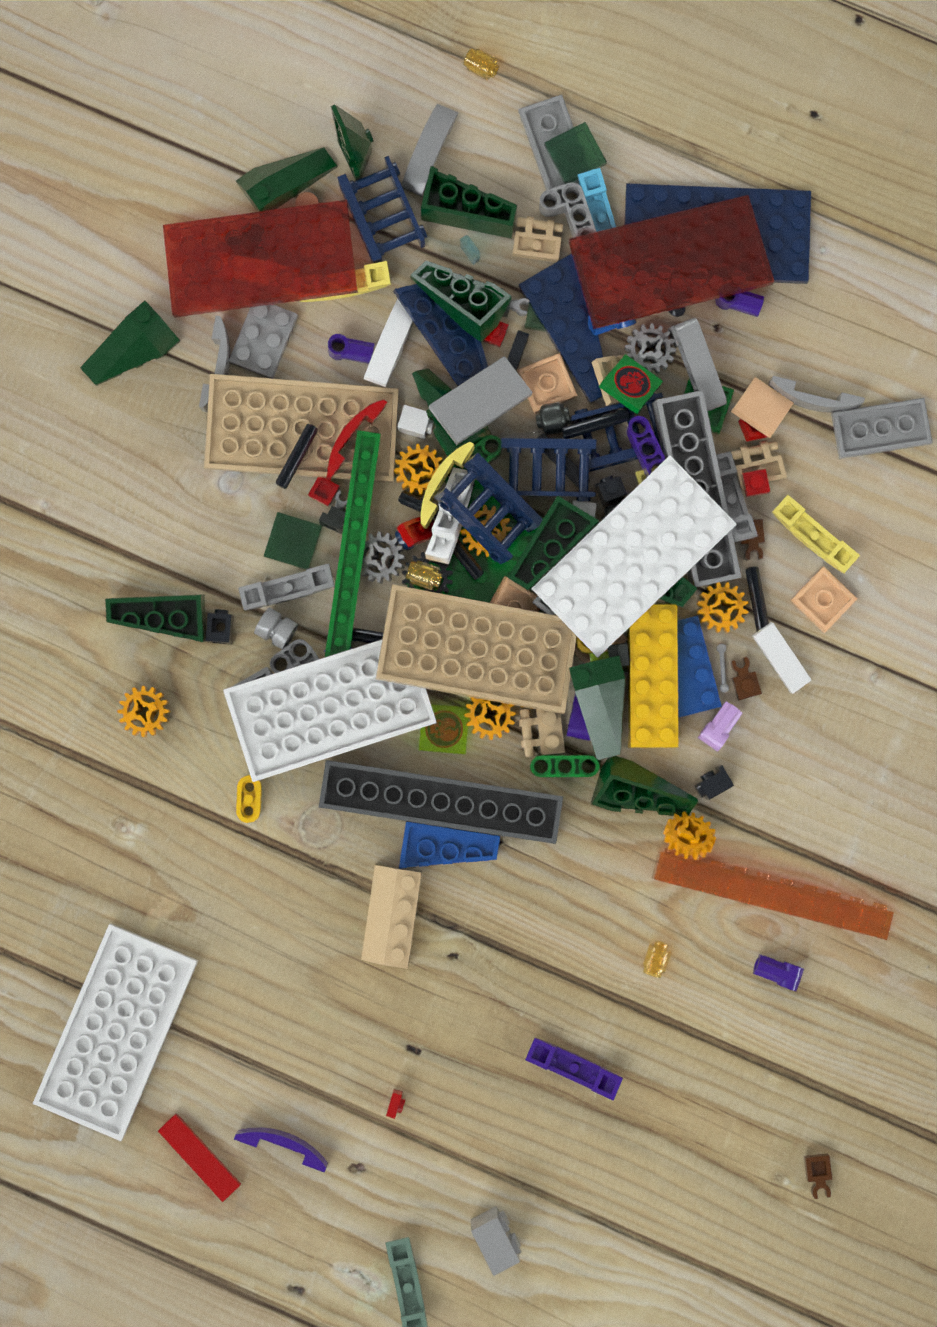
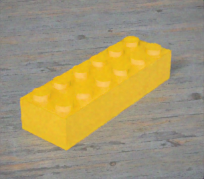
M652 605L627 629L629 665H627L628 748H678L677 605Z

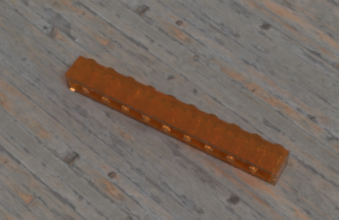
M665 848L664 852L658 851L652 879L884 940L888 939L894 912L887 910L888 905L873 902L872 906L863 904L864 899L850 896L849 900L840 898L841 893L827 890L826 894L817 892L818 887L804 884L803 888L794 886L795 881L781 878L780 882L771 880L772 875L757 872V876L748 874L749 869L734 866V870L724 868L725 863L711 860L710 864L701 862L702 857L698 856L697 860H694L691 855L684 859V857L676 856V850Z

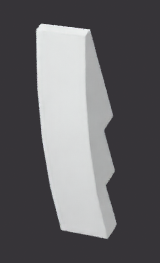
M398 298L364 375L365 380L386 387L413 324V320Z
M453 467L445 488L451 491L468 473L467 470ZM475 479L457 498L466 508H468ZM438 504L439 512L432 527L433 535L425 556L428 560L449 564L462 525Z

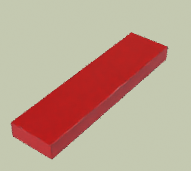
M177 1113L158 1130L160 1135L222 1202L241 1185L237 1178Z

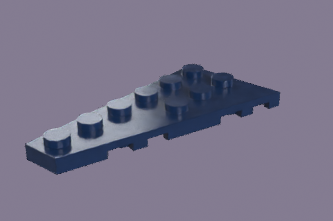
M577 250L521 282L518 287L524 297L529 299L530 307L557 351L561 354L562 359L587 400L592 404L603 397L592 365V361L595 359L603 358L599 336L593 335L588 326V316L593 314L579 251Z
M417 284L394 289V294L457 386L488 367L481 342L463 330Z

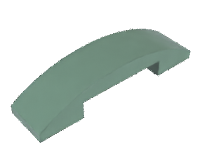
M406 1237L385 1242L400 1307L402 1327H428L410 1238Z

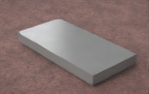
M559 95L520 108L518 113L546 190L572 182L579 184L577 175L589 171L563 96Z
M504 356L430 404L429 409L455 444L458 445L529 398L533 392Z
M925 398L831 413L839 459L926 446L933 443Z

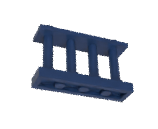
M389 156L384 157L385 169L364 178L349 181L346 174L337 177L341 192L372 264L382 262V256L385 255V252L414 240H418L420 247L424 248L425 238H427L423 225H418L397 177L400 176L396 162L391 163ZM386 178H391L395 187L394 190L362 202V200L357 201L355 196L358 193L357 190ZM397 198L400 199L404 210L373 223L371 221L366 222L364 217L367 214L366 211ZM409 219L413 231L382 244L380 242L375 243L373 235H376L375 232Z
M662 392L654 393L645 404L647 405L653 431L659 445L660 441L652 403L663 398ZM622 403L591 411H588L587 408L575 411L570 419L572 425L623 409H628L630 420L635 417V414ZM632 425V430L640 434L638 425ZM614 426L605 428L610 446L609 454L600 456L596 450H592V454H589V472L638 460L633 447L627 450L619 447ZM591 432L582 435L583 439H593ZM650 445L642 446V452L645 455H652L654 453Z
M501 438V448H507V453H509V485L519 495L576 496V501H591V497H596V492H588L589 454H592V450H597L596 439ZM521 449H530V453H533L532 491H518V465ZM545 449H554L556 454L555 491H541L542 453H545ZM568 449H578L577 454H580L579 492L565 491V462Z
M476 453L463 464L468 473L451 491L445 488L434 497L437 499L440 507L448 511L489 552V556L494 561L503 564L513 557L507 549L524 530L529 533L538 528L543 519L479 453ZM476 479L484 487V490L466 508L457 498ZM493 496L500 503L501 507L483 525L474 515ZM507 513H510L516 519L517 524L500 543L491 534V531Z

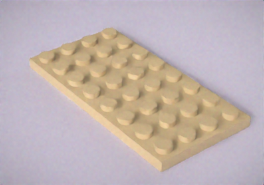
M210 374L204 469L280 474L306 424L309 423L318 428V432L294 476L326 478L331 451L344 427L360 411L384 399L387 401V405L375 422L371 425L364 420L357 430L381 434L374 481L393 483L398 389ZM357 430L339 452L345 458V461L333 476L334 479L350 480Z
M392 584L375 679L564 714L571 677L569 668L572 667L577 636L555 615Z

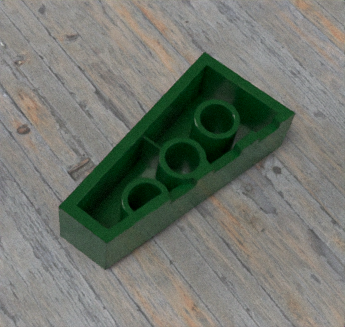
M430 166L421 205L422 221L512 239L517 214L516 204L492 193L487 194L479 190L475 185L465 184L457 180V177L451 174H443L437 168Z
M557 496L508 578L531 591L535 584L600 523L599 520Z
M205 594L105 599L107 623L206 642Z

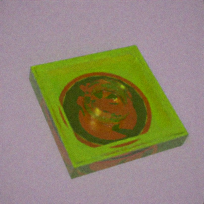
M431 704L436 723L420 729L419 751L466 755L468 734L466 723L469 722V718L464 717V714L469 713L470 710L466 707Z

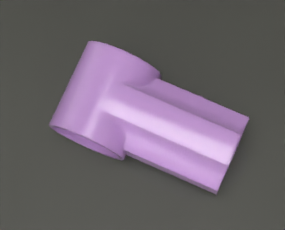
M725 702L713 720L709 721L703 728L698 739L718 752L728 739V733L737 723L742 712L732 704Z

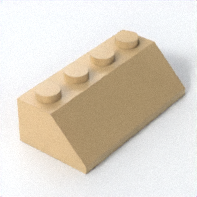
M375 865L361 960L408 969L422 871Z

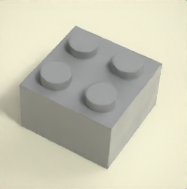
M497 1206L471 1219V1232L493 1276L519 1263V1254L522 1253L520 1249L521 1244L516 1234L509 1232L510 1223L505 1212H499Z

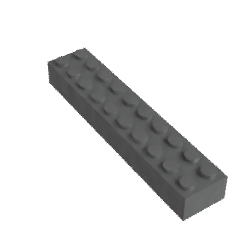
M326 760L318 808L556 844L563 796Z

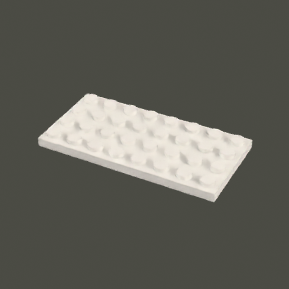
M669 456L531 589L598 658L737 524Z
M382 640L223 691L252 782L436 723L426 689L375 679Z
M109 924L33 1104L122 1141L198 960L116 925Z

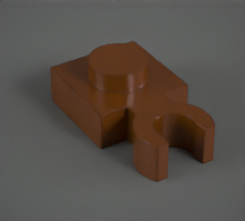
M763 519L753 520L757 537L740 541V545H747V550L744 553L746 561L750 560V552L752 551L757 553L758 560L763 559V550L758 545L765 542Z
M747 657L743 658L744 666L742 668L737 667L735 660L730 663L732 670L737 672L738 675L731 678L738 701L762 694L756 672H748L750 661Z
M826 1153L804 1156L806 1179L808 1182H814L811 1187L812 1196L814 1199H818L817 1191L823 1188L825 1189V1196L827 1198L831 1197V1190L826 1184V1180H832L830 1155Z

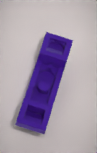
M534 1038L525 1059L545 1070L548 1069L590 1088L591 1091L613 1101L623 1080V1077L583 1057L538 1038Z
M246 1128L238 1130L235 1134L234 1140L253 1147H257L260 1139L304 1154L305 1157L302 1165L324 1173L328 1165L326 1159L313 1146L295 1135L272 1128Z

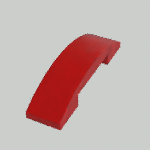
M383 399L369 405L355 415L344 427L331 451L326 474L328 480L333 478L345 461V458L339 452L364 420L371 425L375 422L386 407L387 401Z

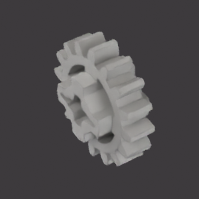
M651 323L649 329H646L643 324L640 327V332L636 329L633 330L632 334L634 337L628 336L627 342L629 344L625 345L624 350L630 352L627 354L630 358L650 372L654 370L657 375L660 372V367L664 370L668 368L666 362L672 363L674 358L671 355L675 354L676 349L670 346L674 344L675 340H668L670 332L662 333L663 326L654 329V324ZM636 342L638 343L637 346L640 348V351L637 355L635 353ZM663 344L665 346V356L660 351ZM656 345L654 351L645 353L647 347L651 348Z
M378 531L377 537L371 533L369 534V540L365 541L362 562L363 570L361 575L363 577L368 576V580L371 582L376 578L377 582L382 584L384 578L391 582L392 574L399 576L397 569H404L405 566L400 562L405 560L406 556L400 554L405 549L403 546H397L399 544L397 538L392 540V535L389 533L384 537L380 531ZM380 543H387L391 547L383 548ZM379 552L384 555L381 557V563L376 560L379 558ZM378 567L381 573L372 572L369 568Z

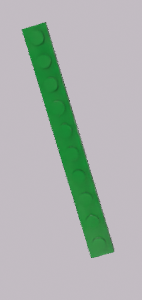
M357 430L324 658L350 650L381 436L379 433Z

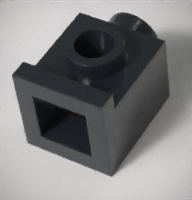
M611 475L600 480V483L594 485L602 506L622 500L627 495L620 476L613 477Z
M214 609V613H208L206 642L232 645L234 616L228 614V610ZM220 623L225 624L223 631H218L217 629Z
M723 765L715 767L716 773L711 770L700 776L702 781L694 787L701 798L705 797L706 800H710L734 786Z

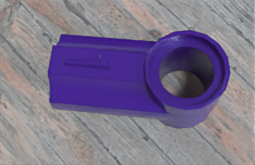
M727 283L720 288L715 302L722 310L732 309L758 317L764 302V296L739 289L733 283ZM722 293L731 294L733 300H725Z
M334 334L328 340V353L334 360L346 359L369 364L375 343L346 338L342 334ZM335 343H341L345 348L342 351H335L332 349V346Z
M760 954L756 959L753 974L777 982V985L796 992L804 972V968L785 961L782 963Z

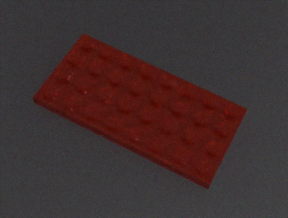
M748 195L569 238V246L593 329L770 286L775 282Z
M347 200L163 225L171 308L174 318L358 293Z

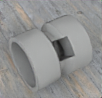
M269 607L258 622L254 634L264 640L272 639L273 645L284 649L292 640L299 624L287 617L281 619V614Z

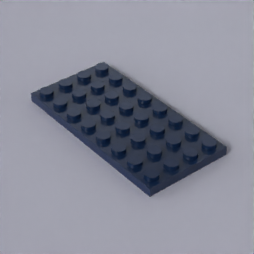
M626 183L624 248L627 258L623 259L622 277L807 284L809 282L811 191Z

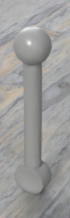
M721 643L717 646V651L720 653L722 680L720 690L725 693L729 690V686L726 684L724 657L726 645Z

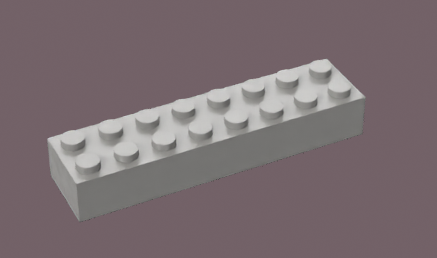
M703 390L654 401L652 407L665 459L671 456L728 514ZM732 529L687 572L688 581L692 585L699 587L741 578Z

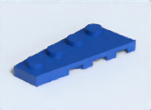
M698 616L678 620V718L719 708L722 705Z
M406 821L399 869L497 860L500 835Z

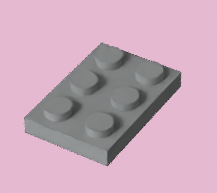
M254 297L229 358V363L273 379L298 319V314Z

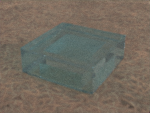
M465 235L460 239V247L474 265L480 261V251L471 238Z

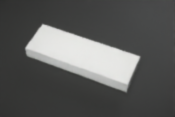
M770 622L752 635L790 693H795L811 681V678L774 623Z

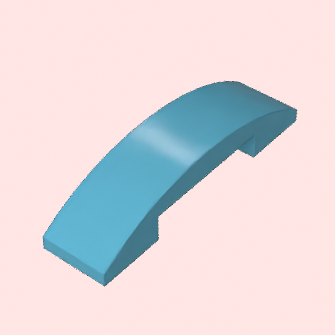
M597 168L578 174L579 185L583 190L604 253V265L626 259L627 255L613 218L601 169Z

